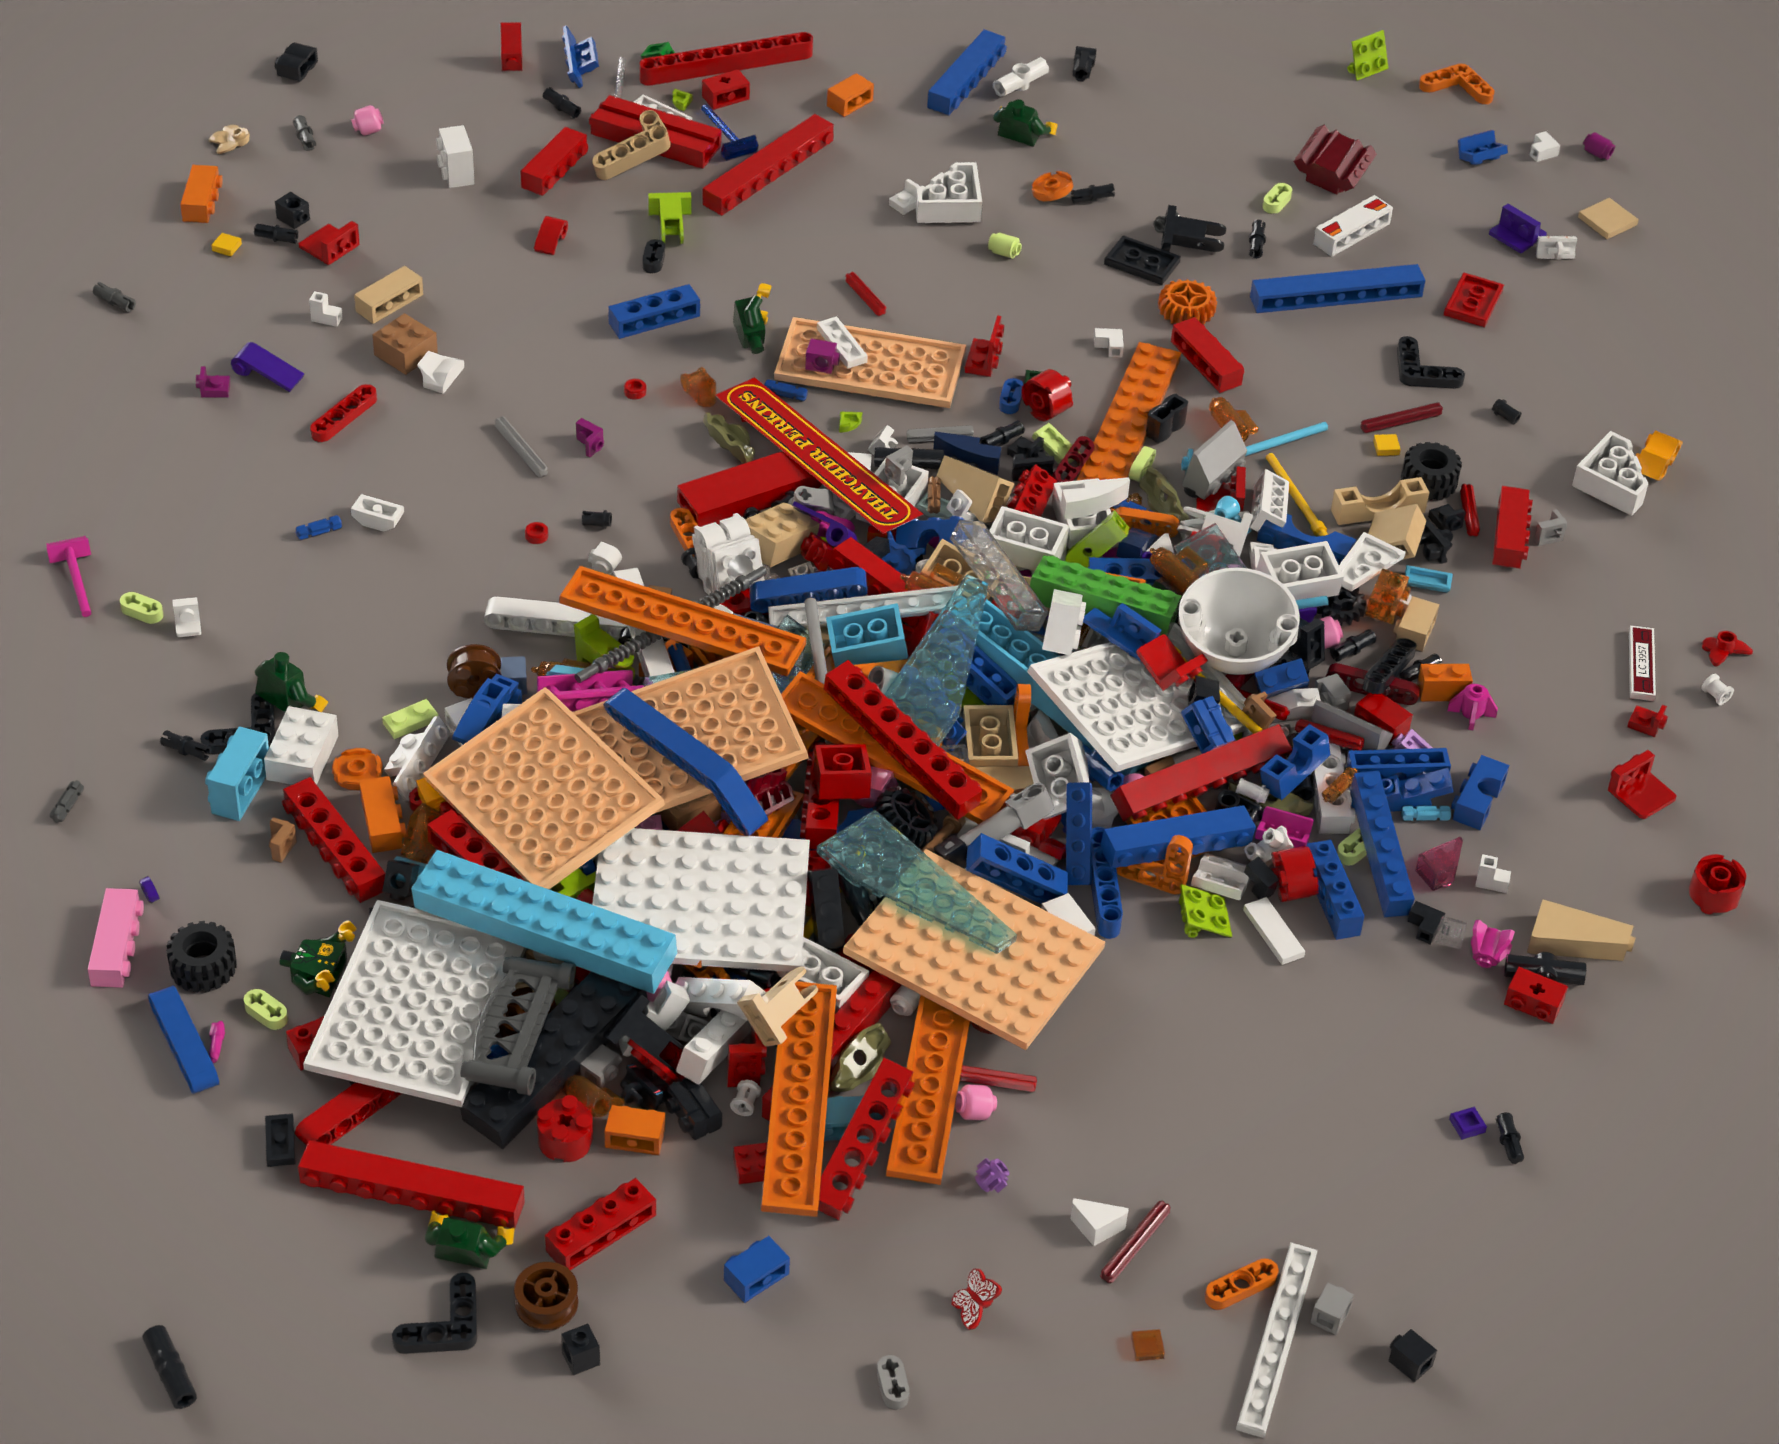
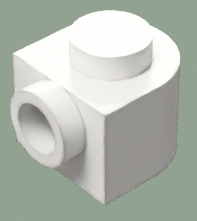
M600 542L597 548L592 549L588 556V562L592 563V570L608 575L612 574L622 560L619 550L604 542Z

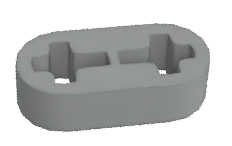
M883 1356L877 1364V1378L883 1401L891 1409H902L908 1404L910 1393L904 1365L897 1356ZM886 1367H891L894 1371V1377H890ZM893 1387H896L897 1393L901 1397L895 1398V1395L892 1394Z

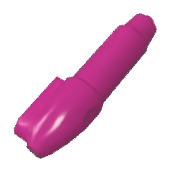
M223 1021L211 1024L209 1056L212 1063H216L220 1056L222 1041L225 1035Z

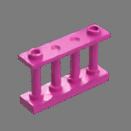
M632 670L596 673L581 683L576 681L575 674L537 677V692L546 687L571 712L606 701L622 688L634 691L648 686H632Z

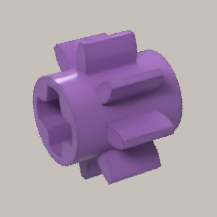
M985 1158L977 1165L978 1170H976L975 1180L984 1191L995 1190L999 1193L1008 1185L1006 1181L1008 1180L1009 1170L1001 1160L992 1159L989 1161Z

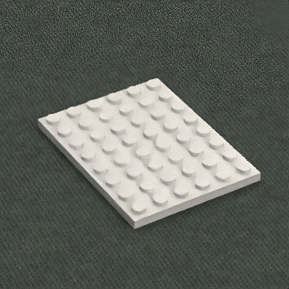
M1174 623L1168 638L1182 652L1181 655L1187 661H1190L1196 656L1184 640L1181 628L1177 623ZM1111 642L1029 666L1027 671L1029 675L1115 772L1197 747L1181 715V711L1188 707V691L1194 680L1190 679V677L1181 686L1173 685L1162 691L1143 663L1131 657L1127 652ZM1204 664L1201 667L1203 670L1201 673L1208 679L1219 681V690L1243 710L1246 698L1222 672ZM1219 703L1222 715L1227 724L1232 728L1233 735L1248 731L1241 722Z
M633 828L598 854L593 905L676 934L677 955L672 964L697 965L701 961L702 966L790 972L795 968L801 967L810 840Z
M377 900L303 1063L304 1070L462 1107L472 1081H467L460 1076L461 1066L464 1061L473 1060L474 1038L481 1013L497 985L507 975V973H503L504 959L511 956L523 958L527 948L419 909Z

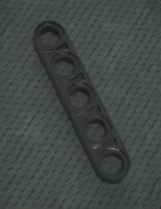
M1397 639L1366 673L1362 688L1372 694H1382L1414 658L1417 644L1410 639Z

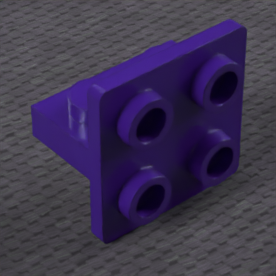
M1506 204L1502 207L1499 224L1489 230V235L1513 250L1523 253L1537 243L1538 236H1546L1547 232L1540 229L1541 223L1512 205Z

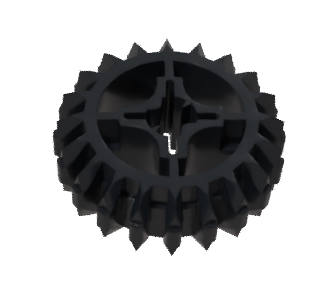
M899 786L895 788L890 787L881 793L874 802L875 805L872 808L874 814L872 816L877 820L876 825L881 827V833H885L888 836V840L894 841L896 846L901 845L904 850L907 848L911 851L915 849L920 850L931 842L936 835L935 832L938 828L936 826L937 820L933 817L934 812L929 810V804H925L922 798L916 796L915 792L910 793L906 787L903 789Z

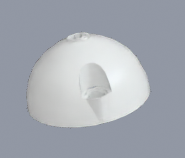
M1225 568L1203 575L1188 587L1180 602L1178 622L1188 647L1196 657L1203 653L1208 660L1205 663L1207 666L1223 673L1243 675L1270 667L1285 654L1290 646L1295 644L1298 636L1300 615L1294 596L1287 587L1274 577L1248 568Z

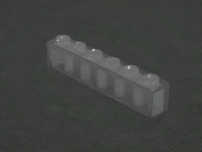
M959 520L950 540L1016 631H1039L1049 614L1048 610L982 521Z

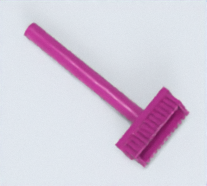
M81 536L80 538H71V540H62V542L46 543L49 563L67 560L81 614L83 617L90 616L91 609L76 558L91 555L88 538Z

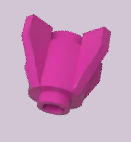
M1470 684L1449 701L1447 710L1460 713L1461 709L1463 716L1469 719L1468 730H1473L1475 720L1479 719L1483 714L1486 717L1496 718L1498 707L1484 686Z
M1475 920L1471 939L1472 957L1479 966L1491 968V966L1498 965L1507 954H1510L1512 948L1511 941L1515 932L1512 929L1500 931L1487 927L1480 920Z

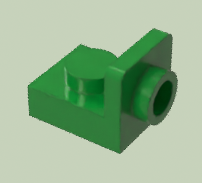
M669 42L652 44L645 49L641 58L674 54L675 52Z

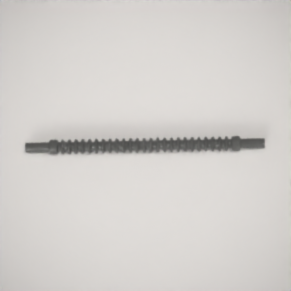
M761 566L746 576L740 575L730 583H726L725 587L721 586L720 590L716 589L709 596L706 595L704 599L701 598L696 603L711 608L719 606L720 603L729 600L730 596L734 597L735 594L748 589L751 583L765 576L767 571ZM647 631L646 633L642 632L640 636H635V639L632 638L629 642H625L624 645H619V648L609 651L608 655L604 654L602 657H598L593 661L592 665L576 673L574 677L578 683H581L596 673H604L608 668H612L613 664L617 665L619 661L622 662L624 658H629V655L632 656L635 652H639L640 649H645L646 646L655 643L656 639L660 640L662 636Z

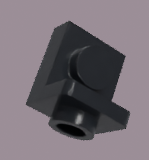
M1020 436L1008 447L1007 455L1014 458L1015 454H1023L1026 458H1034L1037 452H1044V438L1039 436L1034 442H1031Z
M1449 504L1429 510L1428 517L1441 531L1445 529L1455 531L1463 527L1466 512L1463 508L1455 511Z

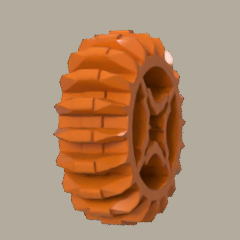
M1178 279L1177 282L1171 281L1170 284H1166L1161 289L1158 309L1160 314L1164 315V319L1170 320L1171 324L1195 317L1201 324L1205 325V322H1210L1211 318L1214 317L1217 297L1215 292L1211 291V287L1205 286L1204 282L1197 283L1196 280L1189 281L1186 279V281Z

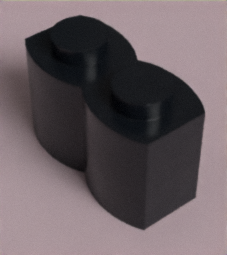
M296 42L290 44L285 49V52L275 61L277 76L302 81L308 71L312 70L318 61L317 48Z
M1172 394L1165 398L1161 405L1152 408L1148 413L1146 436L1160 443L1167 440L1172 432L1181 429L1186 422L1188 400L1178 394Z

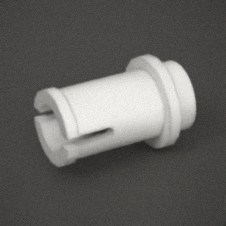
M1243 778L1240 779L1236 789V793L1254 799L1258 804L1266 802L1270 791L1266 788V785L1261 787Z

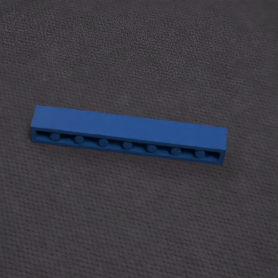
M1418 264L1252 280L1250 298L1256 313L1418 298L1423 296L1426 280Z

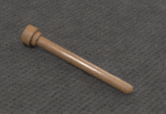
M949 813L943 820V827L933 837V840L923 847L896 875V881L898 882L925 849L934 852V847L942 843L950 834L960 832L966 823L965 817L963 816L957 820Z

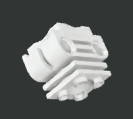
M738 513L733 514V517L720 520V526L716 522L701 527L694 526L695 534H692V540L697 558L698 576L703 581L704 591L708 595L716 589L720 590L721 586L725 587L726 583H730L738 576H746L762 566L759 540L751 535L746 520ZM764 576L754 582L764 581Z

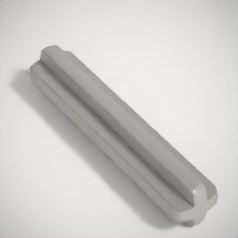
M971 425L907 430V441L909 443L934 441L935 431L974 436L973 426Z

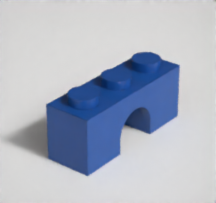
M951 516L950 519L930 517L928 520L922 521L913 519L897 527L896 543L906 545L911 550L924 548L925 551L922 554L926 555L927 543L932 538L939 537V543L944 539L969 553L971 525L960 516Z
M1310 724L1293 738V750L1287 760L1276 754L1260 769L1262 785H1266V788L1270 790V794L1283 800L1331 755L1328 735Z
M1481 755L1477 764L1473 762L1468 773L1469 780H1463L1459 791L1461 795H1456L1452 802L1451 809H1454L1452 820L1481 830L1489 815L1493 797H1498L1506 782L1510 765Z

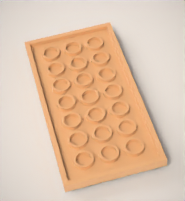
M792 318L774 372V380L950 408L966 352L965 344L844 325L868 355L867 363L847 369L843 362L839 360L838 366L834 365L832 374L805 370L806 350L811 338L826 341L817 330V322L820 321Z

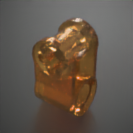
M703 367L690 374H681L680 381L684 391L699 406L712 407L716 404V381Z

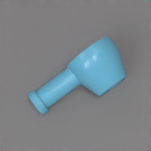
M1231 496L1222 497L1216 505L1214 514L1241 523L1242 519L1238 515L1240 513L1238 501Z

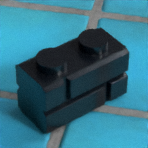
M684 1078L681 1082L677 1081L668 1085L665 1105L669 1113L677 1115L679 1126L684 1133L688 1132L694 1140L706 1136L707 1133L710 1134L721 1129L722 1112L701 1083L698 1085L690 1079Z

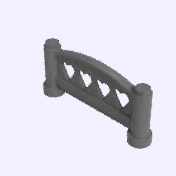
M511 956L506 957L503 962V973H507V975L497 985L481 1013L474 1038L473 1060L462 1063L460 1076L467 1081L515 1089L518 1094L530 1096L535 1085L536 1070L535 1068L527 1067L557 988L571 990L574 985L576 965L568 962H563L560 965ZM518 982H524L534 991L518 997L511 995L516 991L515 985ZM509 1003H516L526 1011V1013L512 1017L503 1016L508 1011L507 1005ZM503 1023L510 1025L518 1033L504 1038L495 1037L500 1032L499 1025ZM495 1044L500 1045L510 1054L492 1060L486 1058L491 1053L490 1047Z

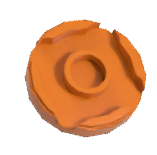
M1056 171V174L1053 175L1050 172L1039 176L1033 182V188L1031 189L1034 198L1037 200L1054 201L1072 191L1073 181L1071 175L1067 172Z
M366 748L345 750L338 759L337 757L334 759L332 765V774L335 782L348 790H360L359 780L382 777L383 773L381 758L377 754H372L371 750Z

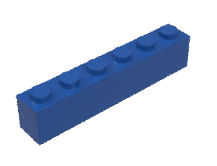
M984 29L928 91L927 108L946 115H950L954 109H957L962 100L968 97L969 92L976 88L979 81L985 78L988 71L996 65L999 58L1005 55L1007 49L1005 36Z
M1380 772L1354 773L1349 790L1383 916L1386 918L1409 915L1415 898Z
M1243 805L1104 829L1100 847L1111 869L1127 867L1129 865L1164 860L1167 847L1175 835H1182L1191 840L1193 844L1192 855L1233 847H1243L1252 842L1256 826Z

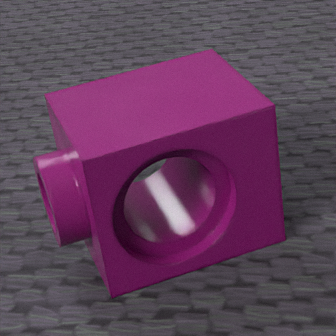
M811 338L806 350L805 370L832 374L834 365L838 366L840 360V353L837 352V343Z

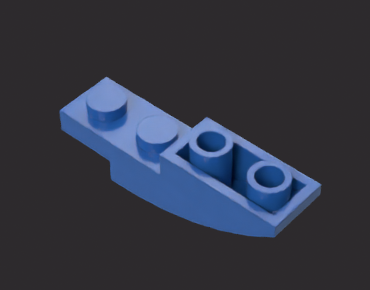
M497 673L492 679L487 678L463 714L452 736V740L464 745L495 723L498 713L503 708V704H507L518 690L519 682Z
M1448 768L1399 781L1397 775L1381 779L1390 812L1402 811L1403 806H1413V808H1416V806H1431V798L1454 792Z

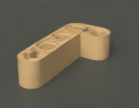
M647 110L640 115L642 132L597 153L593 157V166L599 179L608 180L670 148L671 143L667 129L655 111Z

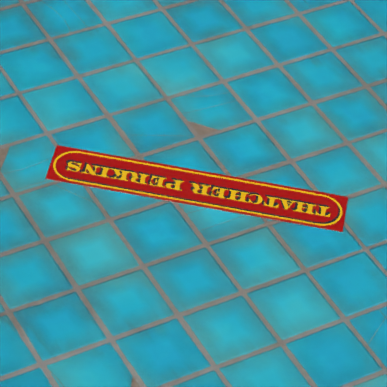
M755 377L715 395L881 533L884 534L924 515Z

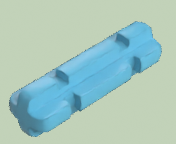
M1403 806L1401 815L1404 821H1413V818H1416V821H1436L1437 818L1440 821H1448L1451 818L1450 806H1439V808L1437 806H1416V808H1413V806Z

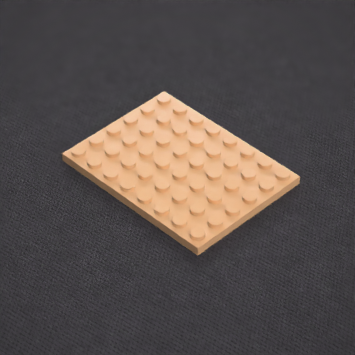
M759 646L631 691L729 762L737 770L743 781L809 758ZM606 701L573 712L664 799L665 806L655 813L712 793L711 790L610 717L604 708Z
M546 687L423 773L425 780L487 840L525 881L546 889L555 886L665 806L664 799Z
M925 849L845 944L843 954L1014 1045L1027 1050L1102 952L1105 941Z

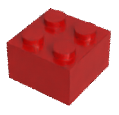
M866 744L815 745L813 771L819 799L858 800L870 798L872 772Z

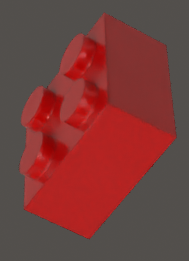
M767 1142L733 1147V1159L739 1185L764 1181Z

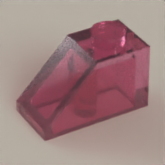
M1461 837L1419 854L1415 871L1432 891L1448 887L1454 882L1463 843Z

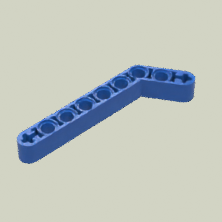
M622 688L604 703V708L610 717L711 790L741 834L750 836L768 821L765 811L737 770L729 762L630 690Z

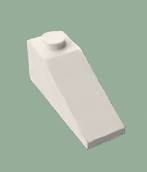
M1318 688L1292 689L1268 698L1270 701L1286 706L1290 711V715L1287 716L1286 720L1282 721L1275 718L1271 724L1299 719L1311 721L1314 703L1316 700L1321 701Z

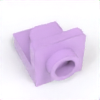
M1413 729L1409 730L1405 735L1399 733L1391 742L1393 745L1392 749L1432 748Z

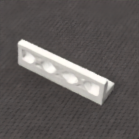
M1267 469L1264 470L1254 485L1251 510L1253 517L1250 528L1257 532L1266 520L1283 528L1287 518L1289 481Z

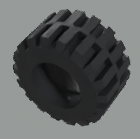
M1437 442L1418 443L1416 446H1411L1405 454L1401 480L1422 477L1429 491L1428 500H1442V497L1448 498L1450 494L1455 492L1462 467L1461 458L1459 455H1456L1455 450L1449 449V446L1440 445Z
M199 921L198 924L191 922L188 923L187 927H180L178 933H173L170 936L171 940L167 942L166 951L170 975L178 986L182 985V988L187 991L193 989V992L198 993L200 990L209 992L211 988H221L222 983L227 984L230 981V977L234 976L235 968H237L234 940L231 933L226 931L224 926H216V923L211 921L209 924L205 923V921ZM202 955H209L203 958H195Z

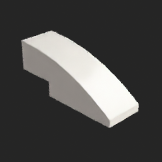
M1129 477L1083 481V488L1062 490L1061 510L1064 520L1093 515L1128 498Z
M666 980L654 1002L650 1001L642 1013L666 1031L680 1016L690 1001L686 989ZM623 1035L618 1043L622 1054L628 1057L632 1055L630 1054L632 1048L627 1044L629 1038Z

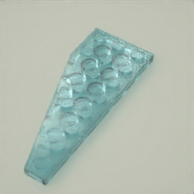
M968 574L964 577L884 694L887 698L892 699L904 714L910 716L913 723L921 731H925L938 747L960 716L977 634L979 633L981 616L988 593V583Z
M876 810L817 846V853L833 868H837V871L851 884L859 888L863 885L871 889L872 894L880 898L885 896L896 902V906L930 922L935 920L945 925V929L952 933L956 930L968 936L969 941L996 954L1016 942L1017 934Z

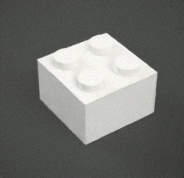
M464 125L440 128L439 137L436 138V145L438 151L440 150V155H437V162L439 168L442 167L443 180H447L449 188L474 185L473 150Z

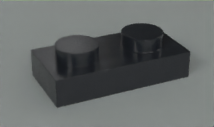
M293 1113L265 1116L267 1167L295 1165Z

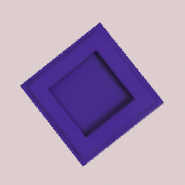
M1475 1107L1450 1114L1449 1120L1461 1140L1486 1133L1487 1126Z

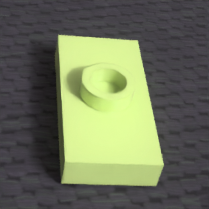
M1047 423L1034 432L1032 438L1034 440L1039 436L1044 438V450L1050 456H1054L1055 461L1060 464L1072 444L1050 423ZM1068 459L1069 464L1074 461V459Z

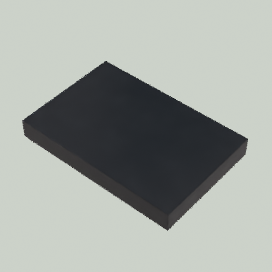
M1123 235L1105 257L1104 265L1163 285L1180 263L1181 256Z

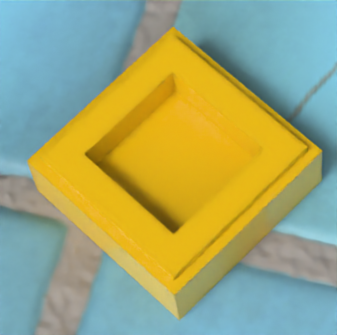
M221 233L211 245L212 251L232 257L242 245V241L239 237Z
M1396 434L1374 435L1373 442L1377 456L1400 455L1401 449Z

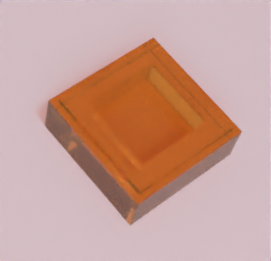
M1160 1329L1132 1331L1131 1341L1136 1361L1164 1359L1165 1351Z

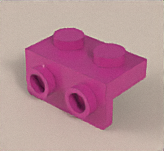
M1266 806L1262 820L1256 830L1255 839L1262 841V836L1269 828L1276 830L1282 825L1287 830V835L1293 843V848L1307 846L1314 820Z

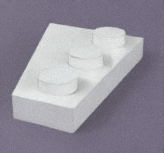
M1363 532L1339 565L1344 576L1341 587L1350 591L1355 590L1404 559L1406 552Z

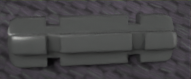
M80 781L70 782L50 812V818L55 823L64 821L67 812H70L79 798L78 796L83 792L84 786Z

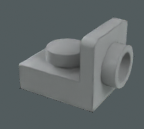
M905 446L886 456L884 474L898 486L903 484L904 472L912 467L913 450Z
M1557 509L1552 510L1550 520L1537 524L1534 541L1538 546L1563 541L1565 530L1567 529V521Z

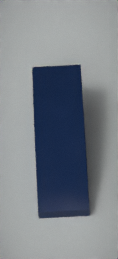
M935 431L933 449L943 450V457L944 455L950 458L956 456L965 462H973L979 468L998 476L1001 447L980 444L979 437Z
M1132 528L1129 530L1127 537L1119 542L1116 556L1119 558L1142 559V554L1160 537L1138 528Z

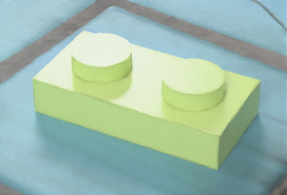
M425 699L386 715L382 719L383 725L392 737L397 739L428 726L433 717L438 716V713L429 701Z

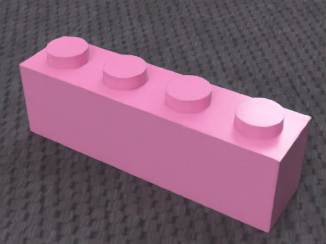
M106 888L88 965V974L92 987L123 988L125 977L130 976L131 964L129 958L133 957L135 953V941L133 939L134 936L139 934L138 916H142L144 910L143 900H139L138 890Z

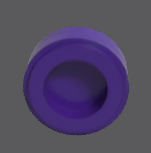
M147 876L140 879L139 884L148 902L153 903L159 900V895L150 877Z

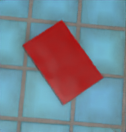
M1463 272L1444 309L1443 315L1485 328L1503 292L1504 284Z

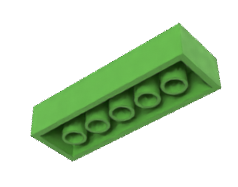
M1044 555L1031 577L1027 602L1050 608L1053 592L1056 589L1083 595L1082 602H1086L1084 616L1094 608H1097L1110 618H1113L1117 607L1123 603L1162 630L1160 636L1163 634L1168 636L1176 621L1182 596L1170 590L1154 588L1147 583H1137L1123 576H1113L1099 569H1089L1079 563H1069L1055 556Z

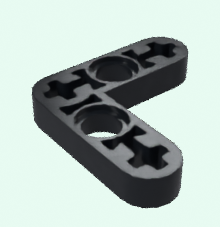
M1404 336L1399 339L1397 357L1399 378L1403 384L1407 386L1453 389L1463 386L1465 372L1462 369L1420 365L1417 340L1410 336ZM1407 359H1408V360H1412V361H1414V362H1406V361H1404V360H1407ZM1428 375H1433L1437 378H1430Z
M254 693L251 697V727L245 728L266 733L269 747L275 736L274 705ZM261 702H265V709H260ZM260 718L269 719L268 722L263 724L256 722ZM238 728L208 730L201 735V743L211 746L212 755L223 753L227 747V743H224L223 740L228 742L229 737L234 735Z
M465 1272L457 1273L451 1278L450 1321L407 1323L397 1326L392 1333L395 1350L400 1353L410 1354L462 1351L474 1347L477 1342L475 1278ZM461 1284H466V1296H460ZM462 1306L471 1309V1312L465 1316H460L455 1311ZM433 1332H438L443 1336L436 1342H431L427 1339V1336ZM449 1332H451V1340H448ZM467 1332V1338H461V1333ZM418 1334H421L422 1337L420 1342H418ZM403 1336H409L407 1342H402Z

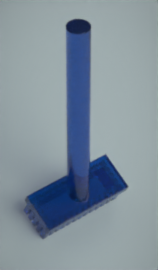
M704 104L701 107V110L718 129H721V132L730 141L722 144L720 151L726 161L757 152L759 144L756 140V135L739 139L708 104Z

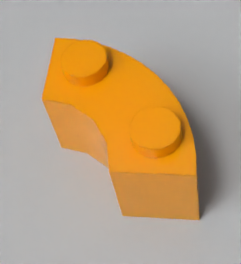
M1656 430L1653 434L1650 433L1645 442L1646 447L1642 449L1641 453L1636 454L1642 467L1641 473L1660 481L1666 475L1668 466L1673 464L1683 441Z

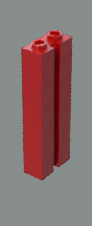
M611 95L604 102L600 103L599 108L589 118L592 135L620 143L642 132L640 115L644 111L653 110L665 125L671 143L670 148L659 154V156L704 169L721 147V129Z
M781 451L677 485V502L681 508L691 512L697 525L701 527L714 522L720 524V520L733 517V514L736 513L742 517L744 511L750 507H755L759 511L769 508L775 500L782 499L788 490L795 492L799 486L819 489L822 483Z

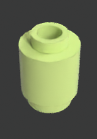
M1000 232L997 234L993 233L988 242V249L992 250L994 254L1012 259L1019 255L1022 247L1019 238Z

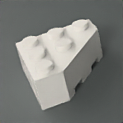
M976 162L954 163L950 166L949 171L946 173L941 172L932 178L931 183L926 187L922 185L917 189V223L981 222L982 197Z
M1610 431L1577 465L1572 486L1632 516L1644 502L1648 482L1646 477L1643 478L1641 473L1642 467L1637 456L1633 454L1631 441Z

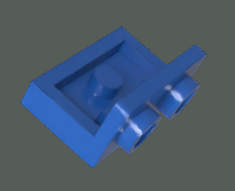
M1494 130L1458 139L1459 159L1468 161L1472 165L1481 164L1486 159H1499L1500 155L1508 153L1507 145L1495 141Z

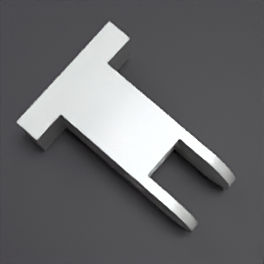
M1184 507V513L1204 520L1201 531L1228 541L1227 548L1232 549L1229 560L1238 563L1253 514L1244 512L1240 523L1196 508ZM1183 525L1177 527L1179 532L1189 536L1193 531H1200Z

